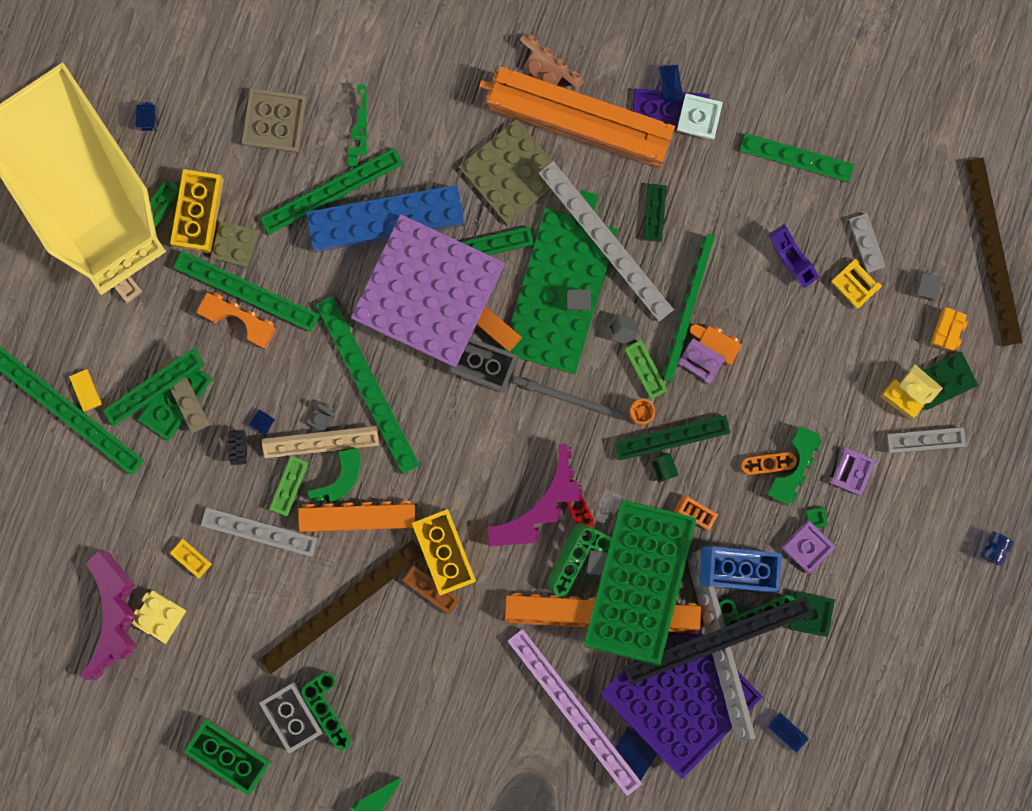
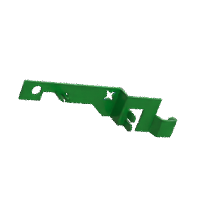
M357 84V95H362V108H357V124L351 130V141H359L361 139V147H348V167H358V155H367V84ZM361 89L365 91L363 94L360 93Z

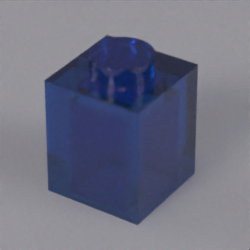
M142 102L141 105H136V128L138 131H158V108L152 102Z

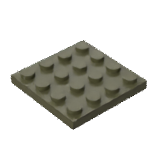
M518 119L513 121L459 166V169L506 225H509L551 190L539 172L553 161Z

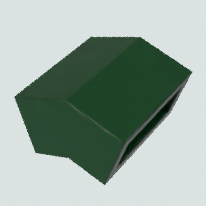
M671 453L650 460L658 483L679 476Z

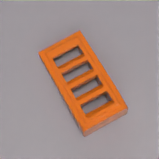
M686 495L681 496L674 509L675 513L697 517L700 510H702L696 525L707 531H710L718 516L714 511ZM693 506H695L696 508H695V510L693 511L692 515H689V513H690V511L692 510ZM707 513H708V514H710V515H709V517H708L706 523L704 524V523H702V522H703L705 516H706Z

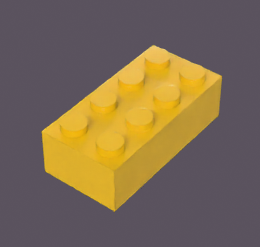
M183 169L170 242L173 248L211 253L224 181L221 175Z

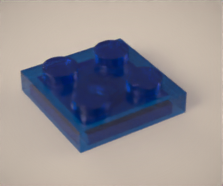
M628 727L615 747L641 781L656 757V752L635 731Z

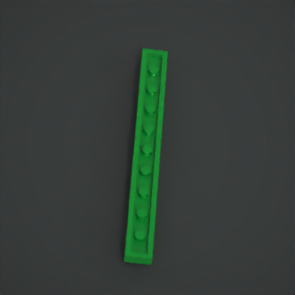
M332 296L316 304L400 470L405 474L419 467L420 464L335 299Z
M0 346V371L129 474L133 476L145 460Z

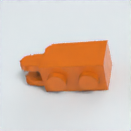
M694 324L689 328L691 336L726 358L724 361L725 365L730 366L742 346L738 338L722 334L723 330L714 325L713 327L708 326L705 329Z

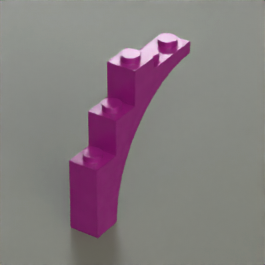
M567 443L559 444L556 473L543 498L530 511L518 519L502 525L488 527L489 546L537 543V539H540L539 527H536L535 524L558 522V518H561V507L557 506V502L580 501V497H583L582 485L578 484V481L571 482L570 478H574L573 466L569 467V459H572V448L568 447Z
M98 551L86 564L93 574L100 591L103 607V624L97 649L87 667L80 674L84 680H97L103 675L106 667L111 666L116 659H128L137 647L124 630L132 624V620L136 617V614L124 601V598L131 594L135 584L108 551Z

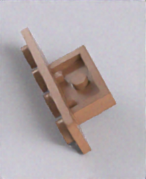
M525 34L520 38V41L533 51L523 67L537 79L557 85L564 77L575 88L583 85L584 81L581 79V76L577 72L571 71L563 60L553 56L549 48L539 44L535 36Z

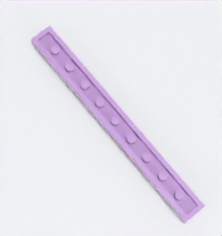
M524 629L509 639V644L626 796L641 786L643 783Z

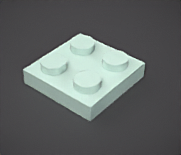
M685 94L677 132L714 140L723 102Z

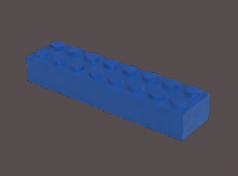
M458 185L307 212L313 250L317 253L388 240L400 214L436 231L465 226Z

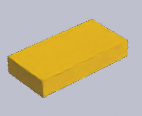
M87 369L69 376L83 412L102 405Z

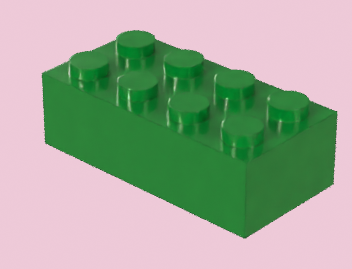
M209 718L205 719L184 751L185 754L248 796L253 792L273 762Z

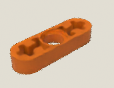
M790 452L749 457L742 461L741 470L746 475L790 470L796 466L797 458ZM786 456L793 460L789 467H787L786 463L779 464L781 468H777L778 461L776 457H779V461L786 459ZM766 458L774 461L772 469L764 467L763 462ZM757 459H760V468L762 471H758L759 467L752 468V472H749V469L747 468L745 469V465L748 464V461H750L751 464H757Z

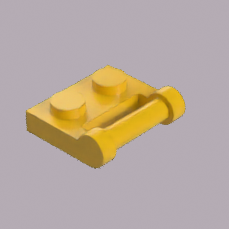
M857 259L853 260L831 281L856 309L861 307L882 287L879 282L876 283L859 265L860 262ZM852 269L870 286L871 289L869 291L850 273Z

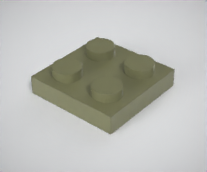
M221 221L211 258L248 268L258 231Z

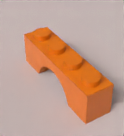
M208 292L206 293L196 312L198 315L215 324L223 318L236 317L246 325L247 340L265 350L267 349L276 332L273 322L265 318L263 321L257 319V314L254 312L240 310V305L232 301L229 303L223 301L224 297L215 292L212 295Z

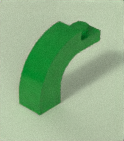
M358 448L339 452L342 470L338 480L330 486L308 491L310 499H315V502L326 500V496L329 495L330 502H335L351 492L358 482L361 472V457Z

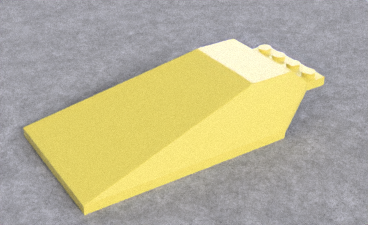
M63 62L0 104V177L49 254L89 278L102 295L166 252L156 236L147 188Z

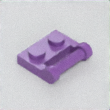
M692 339L677 365L681 368L682 366L703 378L705 383L710 384L726 358L697 340ZM687 358H689V359L692 360L693 362L697 363L698 365L702 366V367L705 368L706 370L710 371V373H707V372L704 371L703 369H701V368H699L698 366L694 365L693 363H691L690 361H688Z
M843 447L841 459L829 483L862 496L876 460ZM849 457L855 458L846 482L840 481Z

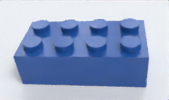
M713 546L702 547L699 586L767 593L779 592L782 553Z

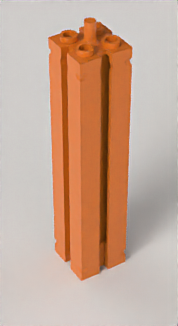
M501 67L499 72H495L492 80L493 84L483 80L480 82V88L489 90L486 104L489 105L490 111L499 112L501 115L518 119L530 125L661 169L675 128L674 125L665 124L662 121L516 71H510L504 67Z

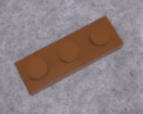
M414 565L403 579L404 583L449 615L460 601V598L451 592L440 596L434 580Z

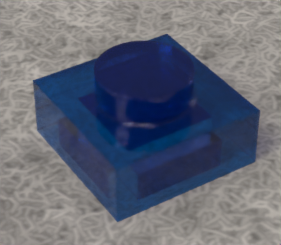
M259 409L249 426L266 436L276 419Z

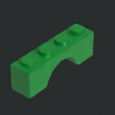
M801 425L798 426L790 443L797 454V466L788 477L773 479L767 492V497L786 506L790 502L794 503L798 495L795 491L798 485L802 486L806 477L803 475L805 469H809L813 463L814 458L811 456L814 450L818 451L822 443L819 440L820 434Z

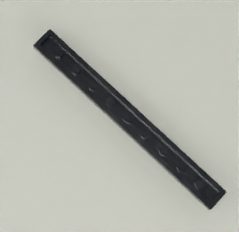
M804 596L667 649L663 652L660 666L637 661L624 666L630 685H633L811 616L813 611L807 597Z

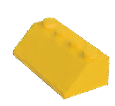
M448 509L412 523L440 596L476 582Z

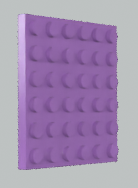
M400 214L351 319L456 368L505 263Z

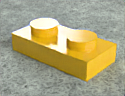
M184 539L170 553L198 579L212 565L211 562Z

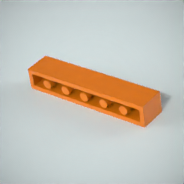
M399 501V505H392V502H380V506H373L372 502H363L361 506H353V503H342V507H334V504H322V508H315V504H305L303 508H298L299 532L413 528L412 523L416 522L415 504H411V501Z

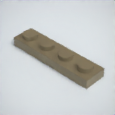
M175 356L159 364L160 369L162 370L178 358ZM188 378L173 386L171 391L191 432L194 434L210 426Z

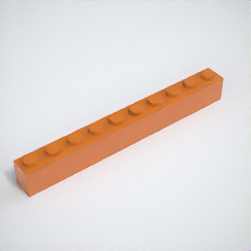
M513 593L506 598L505 621L506 623L588 628L596 598H589L588 600H581L580 597L561 599L560 596L556 595L550 596V598H543L537 594L525 597L522 594ZM676 603L669 632L699 634L701 606H697L694 603H686L685 605H677Z

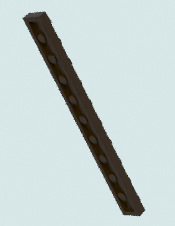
M984 157L964 161L1002 347L1021 344L1023 341Z
M412 540L261 657L259 659L270 674H273L423 556L422 552Z

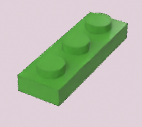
M642 340L624 349L650 400L668 391Z
M290 456L269 510L288 517L308 468V462Z

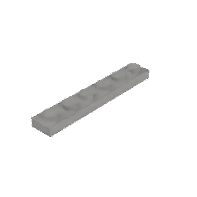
M207 507L201 523L203 527L313 557L318 540L315 537Z

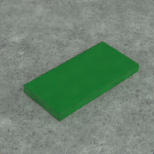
M200 369L187 377L199 401L213 381V378ZM171 389L150 402L137 420L170 442L185 418Z

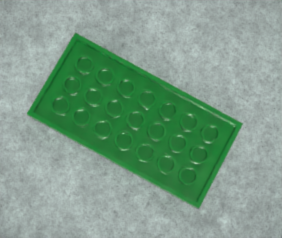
M545 208L510 328L522 338L509 353L515 354L519 359L576 375L609 259L572 215ZM607 226V228L616 237L618 229ZM591 290L590 311H567V291Z
M621 501L584 647L660 666L697 521L696 517L630 501Z

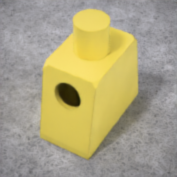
M916 365L910 369L899 385L920 404L931 403L943 389Z

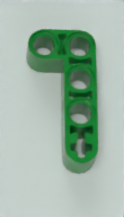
M586 523L575 525L548 577V588L557 596L566 595L590 549L594 548L601 552L609 550L611 538L601 530ZM587 531L586 535L582 537L583 532ZM578 548V551L573 554L574 550ZM570 565L568 570L564 571L565 567Z
M784 595L740 614L731 600H721L719 606L721 610V606L724 603L731 605V611L728 614L723 613L721 610L725 627H727L731 621L740 622L747 619L750 613L755 615L763 613L767 606L776 608L777 605L784 604L785 599L787 601H794L796 599L790 595Z
M326 672L307 683L302 688L301 694L334 747L338 750H345L351 745L352 739L324 695L337 683L336 676L333 673ZM324 676L332 678L331 686L326 687L323 685L322 679ZM309 686L314 687L316 690L314 697H309L306 694V689ZM318 703L326 705L325 713L321 714L317 711L316 706ZM333 719L336 721L337 727L335 730H330L327 727L328 720ZM339 729H341L342 732H340L339 735L341 736V738H347V741L345 742L346 746H344L343 744L339 745L338 741L340 739L338 735L333 737L332 734L336 733Z

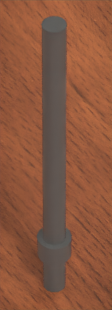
M515 376L513 380L514 384L526 387V390L532 392L535 390L620 420L624 414L615 409L538 384L537 381L532 379L529 381Z

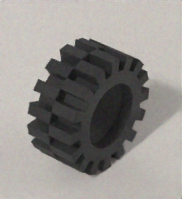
M245 430L228 431L230 465L247 464L248 451Z

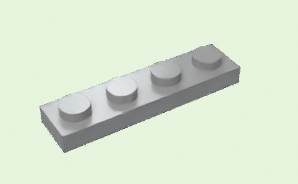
M964 427L886 435L888 454L966 447Z

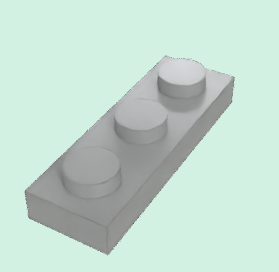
M868 213L849 219L848 221L866 272L871 273L885 268L886 266Z

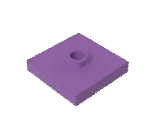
M807 520L781 548L810 574L836 546Z

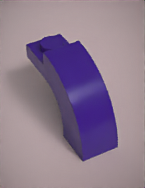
M783 224L768 234L773 243L772 247L779 259L803 288H806L820 278L813 264L796 245L787 226Z

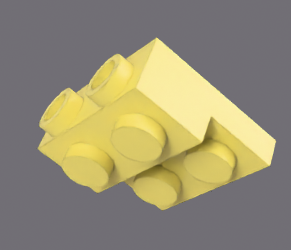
M156 591L147 592L141 601L144 603L140 610L137 608L134 612L136 617L133 619L132 624L167 644L187 610Z

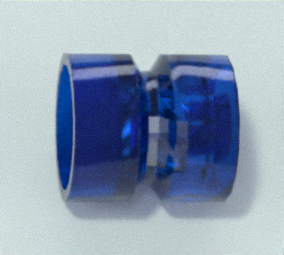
M992 531L987 540L989 545L984 546L980 556L991 563L1003 567L1008 558L1006 553L1011 552L1015 542L1000 533Z

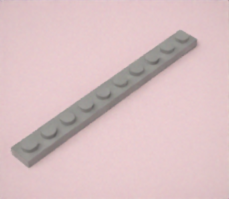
M553 161L540 171V176L656 319L660 322L674 310L556 163Z
M698 550L688 554L687 563L699 606H701L706 633L709 634L724 628L725 624L715 588L699 586L702 550ZM728 647L712 655L737 743H741L756 737L731 647Z

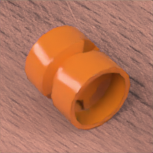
M646 399L635 401L629 411L630 419L633 423L640 426L650 423L655 416L653 403Z

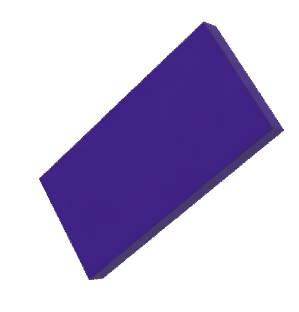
M634 88L632 111L662 121L665 124L674 125V130H677L685 94L708 99L710 94Z

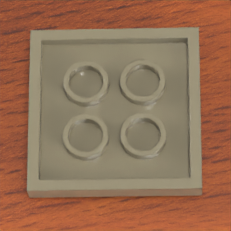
M250 88L242 145L299 153L307 96Z

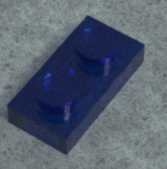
M678 65L659 66L664 102L683 101Z
M781 712L767 725L772 732L796 753L809 739Z

